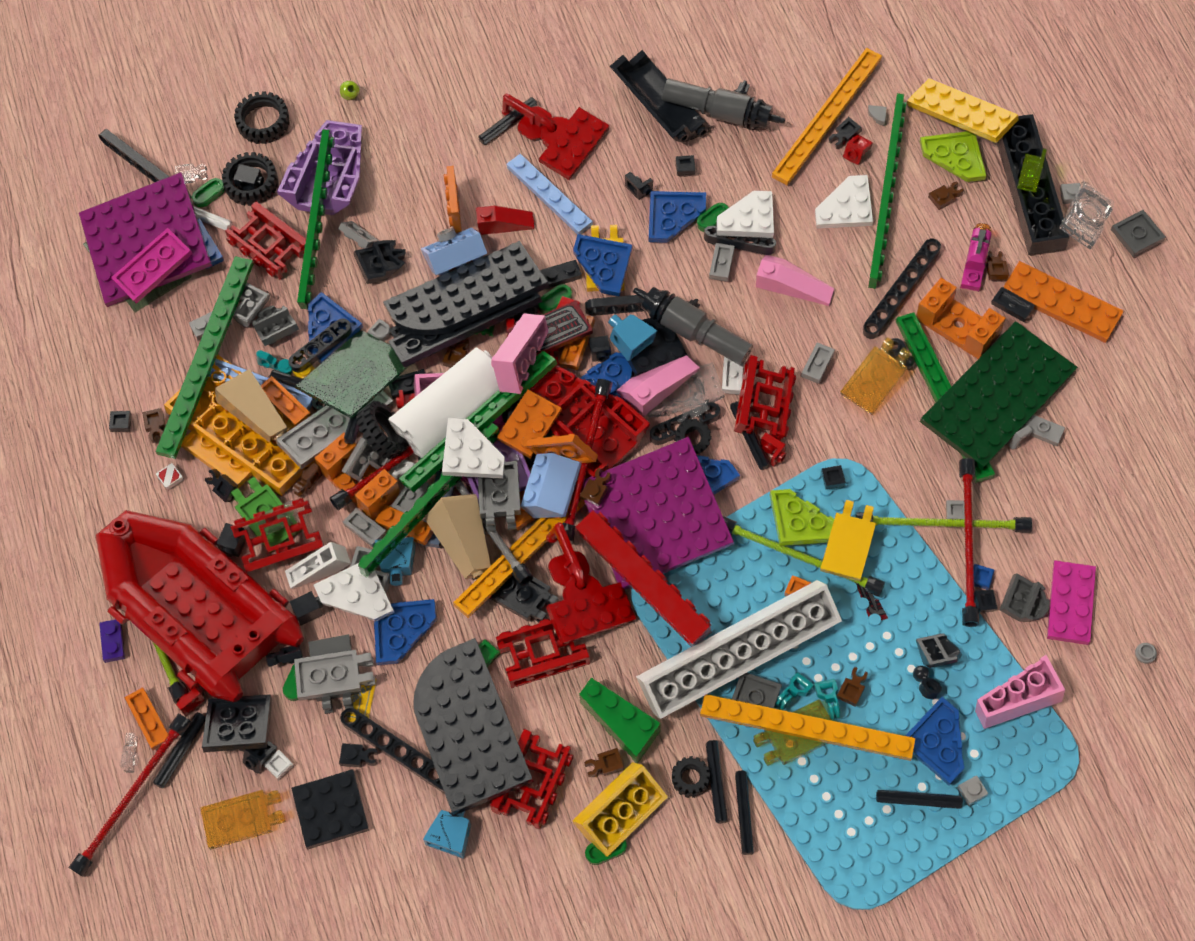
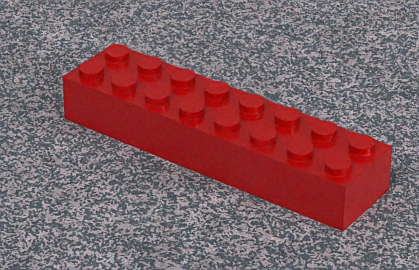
M592 510L575 527L580 536L691 647L704 641L712 633L709 619L702 613L698 615L694 604L689 599L684 601L678 588L673 584L669 586L666 577L658 569L654 571L652 563L644 555L640 557L637 548L629 540L625 542L623 534L615 526L611 528L608 519L601 512L597 514Z

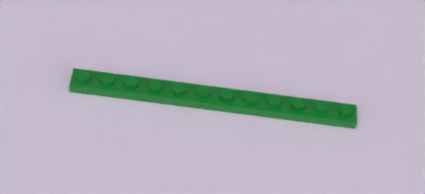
M897 93L868 285V288L876 289V284L881 282L882 271L879 270V266H883L885 255L881 254V251L886 249L887 239L883 237L884 234H888L889 223H886V218L890 219L891 207H888V203L893 201L894 192H890V189L895 187L896 177L892 175L893 172L897 173L898 162L895 161V157L899 158L900 146H897V142L901 143L902 131H899V127L903 128L905 117L901 116V114L905 113L907 102L903 101L904 94Z
M236 256L233 259L155 451L157 455L176 459L253 268V260Z

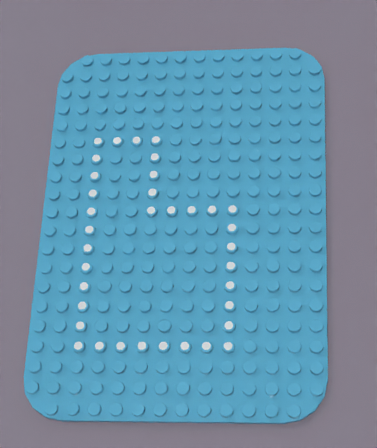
M831 458L817 463L773 489H791L797 493V497L805 502L809 501L818 507L821 513L834 519L836 513H843L846 500L854 502L851 517H855L856 512H864L866 505L874 507L873 516H878L879 518H906L875 476L862 464L849 459ZM841 465L846 482L845 486L825 490L821 473L822 468ZM770 492L727 516V518L736 521L737 525L741 526L742 529L779 544L769 496ZM879 524L875 526L862 577L869 578V576L885 581L880 597L873 595L875 599L879 600L888 617L885 620H881L878 614H871L868 617L866 609L869 607V601L866 598L860 597L854 581L852 582L849 579L847 580V578L844 579V577L822 572L820 567L817 568L815 565H810V563H805L803 560L800 561L798 558L795 559L793 556H788L786 553L783 554L781 551L778 552L774 548L771 549L769 546L766 547L740 535H732L734 545L663 574L669 586L673 584L678 588L684 601L689 599L694 604L698 615L702 613L709 619L712 633L707 638L786 597L784 593L792 575L811 583L818 580L827 585L842 621L747 673L782 684L780 696L789 686L790 679L797 672L813 684L835 679L839 692L845 678L852 680V670L854 667H857L856 675L858 677H862L865 671L868 672L866 681L861 683V685L865 686V689L856 707L837 699L841 711L840 718H836L834 715V719H830L827 703H825V700L817 697L814 687L806 696L793 697L792 701L783 711L905 736L941 697L945 698L959 710L964 770L950 786L914 755H912V760L908 761L707 718L741 769L747 772V778L822 888L837 903L853 910H871L888 903L1061 791L1074 778L1079 764L1078 745L1071 731L1051 706L986 729L983 728L975 712L977 699L997 686L1003 685L1009 678L1014 675L1017 676L1024 670L980 613L978 626L966 627L962 625V608H965L967 596L911 525ZM828 543L787 545V547L823 561ZM632 588L631 602L635 612L666 659L668 660L691 648ZM944 633L947 639L959 648L962 656L956 663L933 668L927 667L930 672L929 678L939 682L942 687V691L936 699H927L919 691L921 682L916 681L913 677L915 667L925 666L923 665L916 639ZM739 677L711 691L707 695L732 699ZM797 681L794 683V686H795L798 690H804V689H805V688H804L801 684H799ZM828 688L821 690V692L824 694H830L833 692L832 688ZM704 696L695 700L700 709L702 708ZM775 704L774 709L782 710V709L780 708L781 705L777 706V705ZM977 775L987 790L988 796L969 806L957 787ZM877 790L956 795L962 797L963 804L960 809L880 803L876 801Z

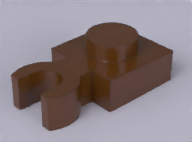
M956 181L948 189L943 185L930 192L928 198L938 210H941L954 203L955 197L962 196L964 189L955 190L958 187V182Z
M991 251L988 252L986 268L989 280H1008V266L1006 261H1001L1003 256L1001 251L998 252L997 257L993 256Z
M466 338L463 344L457 342L455 347H448L442 361L443 366L451 368L467 355L465 350L469 347V339Z
M162 408L142 412L145 430L150 432L149 438L152 443H155V436H162L163 431L161 429L166 427Z
M313 462L309 467H306L300 476L301 480L292 487L295 491L294 494L301 498L307 488L310 489L322 476L320 467Z
M600 468L595 472L596 479H589L580 495L581 499L597 506L600 505L608 490L604 484L608 483L611 479L609 472L605 477H600L602 473Z
M854 667L852 670V680L845 678L837 694V699L856 707L865 689V686L861 685V683L866 681L868 672L865 671L862 677H858L856 675L857 667Z
M618 748L597 754V761L589 759L584 762L585 767H594L593 771L588 772V777H595L599 771H602L603 775L606 776L624 770Z

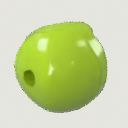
M345 81L340 85V95L346 100H352L359 94V86L353 81Z

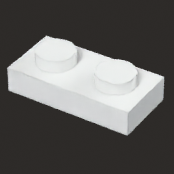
M724 357L722 393L740 394L743 364L739 366Z

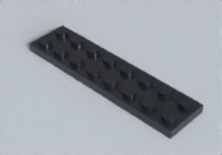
M535 293L454 331L436 335H418L406 332L390 340L389 344L405 368L522 311L541 303L542 300L540 295Z

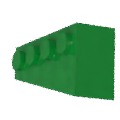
M590 678L579 693L580 703L600 722L608 734L631 756L632 760L638 764L661 732V723L593 678Z

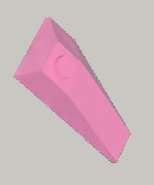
M765 255L761 260L756 275L757 288L827 306L830 305L834 288L785 259Z
M686 355L629 379L616 392L644 417L700 370V367Z

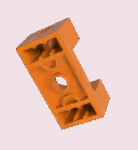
M940 278L920 301L916 317L920 323L979 359L1000 336L1006 318L991 308L981 317L954 300L957 287ZM959 321L963 323L964 326L960 328L956 327L954 325V322Z
M344 432L315 457L316 464L320 467L322 475L339 490H347L356 485V479L342 472L344 465L357 445L355 442L353 444H346L344 442ZM369 464L362 478L370 476L377 469ZM383 469L357 492L351 500L365 515L374 520L385 505L390 506L396 500L401 491L398 481Z

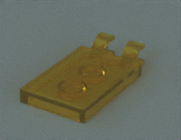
M888 337L884 340L880 349L874 346L840 391L841 395L871 415L875 413L905 373L907 367L903 364L910 357V351L904 347L896 359L889 356L888 353L893 348L894 341Z
M820 699L793 711V713L831 720ZM767 730L756 734L753 739L757 748L768 742H771L774 747V751L764 754L763 760L767 766L778 760H781L782 764L785 765L828 744Z
M263 790L200 807L208 848L211 850L273 832V825L285 823V815L282 813V810L275 811L269 815L267 808L269 805L282 802L278 790L271 791L266 795Z

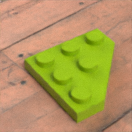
M965 131L920 137L919 142L923 157L966 182L986 179V172L976 134Z
M791 489L770 490L769 496L780 546L828 543L834 522L833 517H827L820 512L818 507L809 501L805 502L797 497V493Z

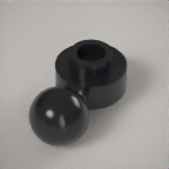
M899 338L889 340L886 344L888 355L891 358L899 359L898 364L902 369L908 370L912 368L914 359L911 355L905 354V343ZM894 345H898L897 349H892Z
M922 665L915 667L913 677L916 681L921 682L919 686L920 693L927 699H936L942 691L940 683L929 678L930 672L927 667Z

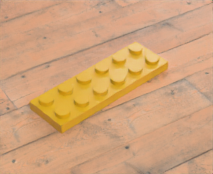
M930 78L907 100V105L911 108L995 143L1019 120L1016 113Z

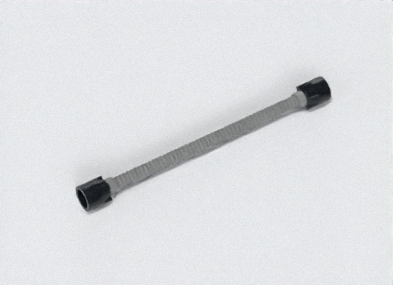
M461 480L455 484L461 495H471ZM481 518L482 524L488 532L486 526V518ZM497 531L488 532L510 563L513 570L512 575L520 586L529 584L533 580V575L526 565L517 561Z

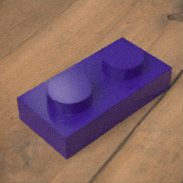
M116 619L100 622L102 658L104 663L125 659L122 625Z

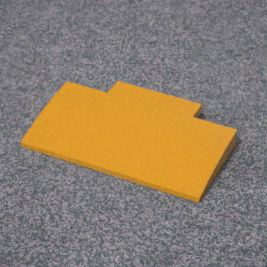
M217 355L216 359L229 363L220 355ZM214 362L212 368L216 371L211 374V377H208L188 427L191 432L184 438L181 447L211 469H217L220 475L226 474L238 485V489L251 476H254L263 484H268L274 492L282 496L300 478L303 470L314 461L301 469L277 445L275 440L268 442L219 405L216 401L215 388L225 383L226 378L232 379L233 377L230 375L226 376L225 372L221 371L222 369L216 366ZM231 369L238 375L242 373L237 370ZM214 374H224L222 381L213 378ZM180 390L164 404L166 413L169 415L172 412ZM276 409L287 426V432L295 426Z

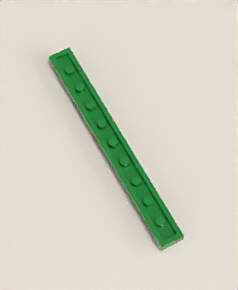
M322 129L297 298L300 309H308V304L313 298L311 286L315 284L313 272L314 268H317L318 263L316 251L320 249L318 237L323 229L321 217L325 214V205L323 203L324 199H327L328 194L326 182L330 180L328 168L332 164L331 148L335 146V138L332 137L330 130Z
M915 313L899 316L895 322L936 403L951 388V385ZM990 463L983 470L975 465L976 476L973 477L975 483L993 478L995 473Z
M542 351L536 356L534 365H530L527 370L529 376L527 381H522L521 386L523 390L521 394L500 392L498 390L466 419L482 432L484 428L488 427L524 395L527 390L557 365L556 359ZM446 437L399 478L401 483L413 493L443 467Z
M493 423L481 432L492 445L497 441L499 427ZM441 474L440 479L429 486L427 493L415 501L414 506L401 516L400 521L395 526L389 528L386 536L374 544L371 552L360 559L358 564L360 573L367 578L428 514L441 497H444L463 476H446Z

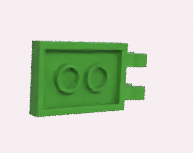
M255 477L248 480L249 486L254 493L247 498L243 496L238 488L231 492L233 498L238 503L235 506L236 511L242 518L245 517L246 520L254 518L253 514L265 511V514L273 512V507L283 504L268 484L262 487ZM289 511L277 515L278 518L286 516L289 526L297 523ZM265 519L248 525L256 537L261 535L258 525L266 523ZM283 522L264 528L270 546L289 540ZM303 530L292 533L293 537Z

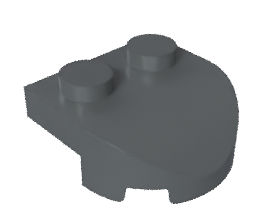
M275 306L267 307L257 313L258 318L256 321L253 320V326L264 346L273 344L277 340L299 330L285 306L277 309Z
M1016 573L1012 575L1000 611L1019 622H1031L1043 617L1047 613L1050 600L1046 598L1045 587L1040 582L1032 583Z

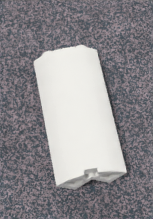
M476 347L388 419L396 434L408 441L416 455L421 458L424 457L446 437L448 418L466 419L499 390L495 372L491 365L492 356L486 350L481 351Z

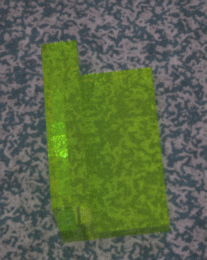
M1043 148L1041 157L1025 155L1017 186L1018 189L1036 192L1047 149Z

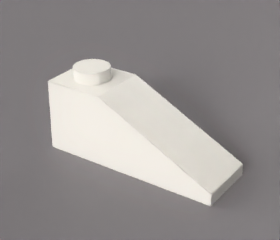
M330 542L287 569L285 573L290 588L295 589L336 574L349 566L351 562L345 546Z

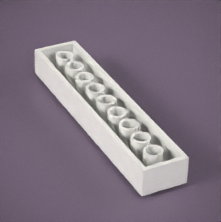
M816 580L636 676L653 714L661 719L840 623L842 619L827 585Z

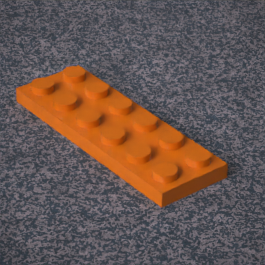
M1021 261L1018 262L1004 285L1005 289L1035 305L1034 309L1104 343L1109 339L1124 312L1120 308Z

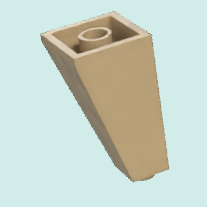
M250 369L215 388L217 403L268 442L276 441V439L287 433V426Z
M476 494L441 497L424 517L425 521L465 579L473 578L477 580L491 566Z

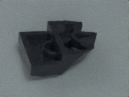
M396 240L373 242L372 247L354 251V257L366 284L386 280L405 264L403 259L406 249H395Z

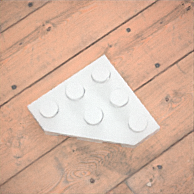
M868 175L848 176L815 209L816 229L873 225Z
M752 191L718 215L716 221L717 235L773 238L772 191Z
M448 418L442 474L446 476L503 478L504 456L468 419Z
M359 563L314 584L323 605L332 606L373 621H378L395 613L376 571L374 570L366 578L360 573Z

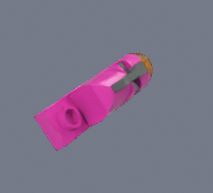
M978 223L973 228L960 288L978 292L980 290L992 235L991 227L986 223Z

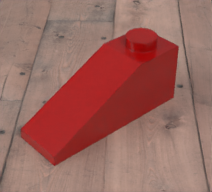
M495 205L476 207L480 235L535 229L532 211Z

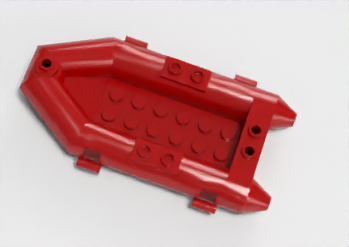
M125 510L96 534L95 538L106 599L113 605L107 612L121 625L131 621L183 669L178 672L177 676L191 689L200 685L214 698L237 702L243 696L239 682L242 676L279 643L298 647L303 642L304 636L298 619L286 608L289 601L276 589H272L268 593L216 547L218 538L206 528L199 532L191 524ZM118 610H122L125 613V616L122 615ZM187 673H191L195 677V681Z

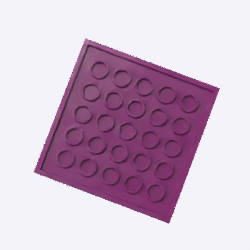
M181 172L79 212L103 300L107 307L130 298L111 277L167 228L193 254L155 288L212 266L186 181Z
M689 437L602 472L600 477H605L609 472L611 479L608 483L604 484L608 490L600 505L597 506L585 500L589 513L592 510L597 514L601 512L608 519V522L611 524L610 527L615 526L623 534L624 541L627 542L629 540L637 548L638 555L640 557L644 555L652 563V569L654 571L658 569L662 574L734 545ZM591 476V477H589V478H587V479H584V481H583L584 483H583V486H582V487H583V488H582V491H583V489H584L586 483L588 482V480H589V479L595 480L596 477L593 478V477ZM612 568L617 583L621 582L624 590L630 588L631 586Z

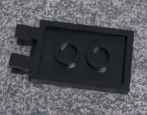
M513 575L489 598L527 622L534 618L538 623L548 619L546 617L547 613L541 611L543 606L556 603L559 600L557 596L550 594L552 591L551 587L537 578L533 577L529 584L520 586Z

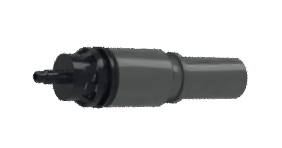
M670 78L667 79L664 86L662 101L699 110L702 114L709 113L713 119L745 126V128L751 125L752 129L759 127L767 129L770 121L778 124L785 123V118L772 114L773 105L766 104L763 99L756 101L755 96L751 98L747 94L750 84H747L745 80L743 83L740 82L738 89L734 91L723 88L712 90L710 86L704 88Z
M637 287L634 288L633 293L644 300L641 308L648 312L651 319H656L657 323L667 327L690 342L697 340L700 346L704 344L739 366L748 358L753 344L716 324L715 319H708L707 313L699 309L698 299L685 301L674 293L670 295L668 290H659L655 287H652L648 293Z

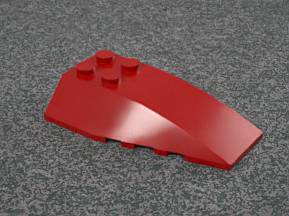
M556 365L529 390L562 408L560 415L550 428L555 436L574 434L582 442L586 443L596 405L595 386L585 379L582 380L576 377L575 374ZM611 394L608 395V399L603 403L592 450L598 456L596 462H589L586 471L593 478L598 468L604 472L618 466L638 447L650 426V423L622 398Z

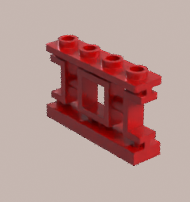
M254 202L251 205L252 211L246 213L250 221L240 230L234 225L231 226V230L227 228L225 230L226 240L231 246L238 247L244 256L251 257L257 266L264 267L270 276H275L281 280L283 278L282 273L288 271L284 263L293 254L300 259L303 257L306 238L258 202ZM260 220L265 225H263L259 230H257L256 227L260 224ZM250 233L253 236L246 243L243 239ZM269 234L276 241L265 250L257 243ZM288 241L291 245L286 250H283L282 247ZM276 253L279 256L274 260V264L269 259Z
M750 355L744 365L734 432L742 433L744 430L750 434L754 426L770 430L769 434L781 441L783 437L786 438L789 430L786 424L791 415L789 404L794 396L792 386H794L796 381V375H794L795 368L790 367L786 369V366H782L779 373L763 369L764 360L757 361V356ZM755 376L766 379L765 384L756 382L754 385ZM784 380L783 389L773 386V381L782 383ZM759 392L775 396L774 407L759 404ZM749 410L760 413V418L751 416L748 420ZM779 414L778 423L767 420L768 416L777 417Z
M303 498L292 501L293 505L285 507L282 504L273 507V512L265 514V511L253 514L254 518L246 520L243 517L233 521L234 525L230 527L234 538L244 535L250 550V554L241 556L246 573L324 546L319 530L309 533L303 517L304 514L312 512L309 500L304 501ZM303 506L305 510L297 512L300 522L290 526L286 516L277 517L279 514ZM264 519L266 523L258 525L261 535L250 538L247 529L242 531L238 529ZM283 522L289 540L270 546L264 528ZM303 530L306 539L315 538L313 541L288 549V545L295 543L292 535L294 532ZM265 543L267 552L276 550L274 554L249 561V558L256 556L253 547L255 545Z
M544 619L536 625L522 626L519 630L513 632L505 631L496 637L500 654L510 651L515 664L505 668L511 689L589 665L590 656L585 643L575 646L574 642L561 645L559 639L555 640L552 631H555L550 619ZM550 639L554 653L535 659L531 644ZM525 640L527 649L515 652L513 643ZM569 645L572 654L560 657L558 648ZM530 657L532 667L521 670L518 660Z
M523 729L518 741L523 757L525 758L530 744L531 752L539 755L536 763L525 759L527 767L546 776L539 791L523 786L516 789V791L523 793L519 802L510 798L506 802L509 793L493 799L490 807L492 812L499 815L502 813L504 816H508L511 807L529 813L526 820L527 824L540 829L541 825H545L548 820V808L550 805H554L556 801V789L558 785L562 786L566 775L564 770L566 766L570 767L574 755L572 754L571 747H564L560 743L555 753L538 747L540 736L532 735L531 731ZM562 754L554 777L551 779L553 770L544 767L546 760L549 758L558 762ZM546 793L535 818L536 808L527 805L530 797L542 800Z

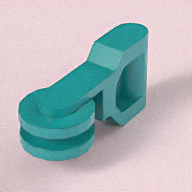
M262 350L256 352L258 365L289 375L293 372L289 365V359H282L278 363L277 359L270 353Z
M797 672L790 679L789 686L777 698L776 705H781L780 708L782 710L785 709L793 697L806 696L812 690L814 684ZM797 681V682H798L799 684H801L805 689H804V690H798V689L794 686V683Z
M835 679L814 683L817 697L825 700V703H827L830 719H834V715L836 718H840L841 711L836 697L838 687ZM828 688H832L833 692L830 694H824L821 692V690Z

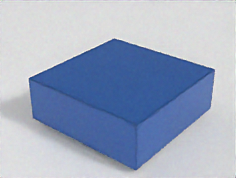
M974 564V586L989 590L994 569Z

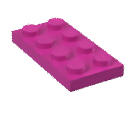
M167 228L111 278L137 304L193 253Z
M1054 560L1047 639L1089 645L1096 566Z

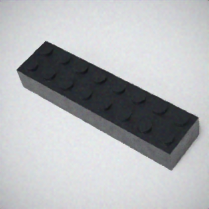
M1033 114L1018 116L1019 120L997 142L1028 255L1066 250L1070 237Z

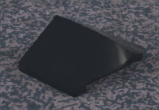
M944 633L916 639L923 665L929 668L956 663L962 656L959 648L948 640Z

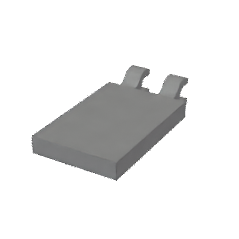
M356 650L294 659L297 697L299 701L361 691V685H376L373 672L359 674V666H373L371 653L357 655Z

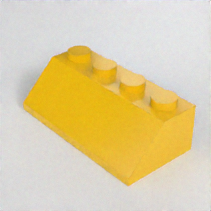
M632 762L572 822L585 838L608 857L668 796L643 765Z

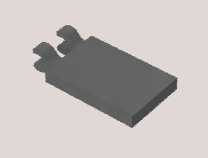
M508 461L504 464L503 478L478 477L480 518H486L488 532L496 531L495 517L506 516L508 530L516 529L515 515L521 514L517 461Z
M349 634L308 642L310 657L352 650ZM358 692L316 698V701H322V708L325 714L333 713L331 699L339 697L343 698L345 709H354L352 695L358 694Z

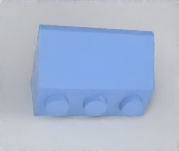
M472 227L457 233L456 237L444 242L437 241L421 248V252L431 271L439 276L449 273V270L454 267L458 269L466 265V262L475 261L487 254L480 233Z
M554 453L537 454L521 502V508L533 518L566 517L581 463Z

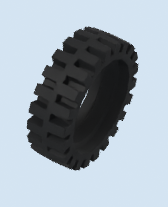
M262 91V95L259 92H255V96L249 94L248 99L244 97L242 103L239 102L237 104L238 108H235L234 118L238 131L249 142L254 141L255 144H259V141H261L262 144H266V140L271 143L273 142L272 138L278 140L280 138L279 134L283 136L285 134L284 130L287 131L290 118L286 104L277 94L274 96L272 92H269L268 95L266 91ZM259 107H272L279 112L277 121L267 128L255 129L247 126L245 123L246 116L252 110Z
M245 152L243 157L239 154L237 155L238 159L233 157L231 163H226V168H223L222 182L227 195L235 203L238 204L240 202L244 206L246 202L248 206H251L253 202L260 204L259 200L265 202L267 201L266 196L271 198L272 193H275L276 187H278V176L273 162L267 156L263 157L261 153L256 155V152H251V155H249L248 152ZM239 164L259 167L268 174L264 184L254 190H239L232 183Z
M373 401L357 413V425L360 426L359 430L363 433V438L368 440L367 444L369 446L372 445V449L377 451L378 455H382L383 458L393 459L406 450L409 443L405 438L396 434L388 420L395 412H391V408L389 406L386 407V404L380 401ZM378 423H379V424L382 426V428L385 430V432L387 433L388 437H387V436L384 434V432L381 430V428L379 427Z

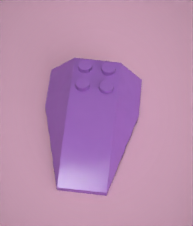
M326 120L316 132L315 138L306 144V149L296 156L297 160L294 163H290L277 192L278 195L297 210L310 212L322 129L330 130L332 137L335 138V146L331 148L332 164L328 168L330 180L326 182L328 194L327 199H324L323 205H325V214L334 215L350 204L360 179L362 125Z

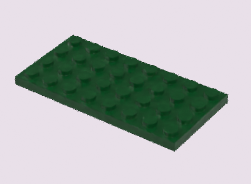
M1015 321L921 417L919 422L964 457L974 459L975 465L983 470L1009 443L1014 434L1021 430L1075 373L1078 367Z

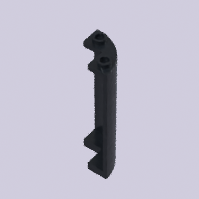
M643 50L630 61L622 55L609 66L675 141L686 142L697 137H703L710 129L708 123L695 109L662 101L667 78Z

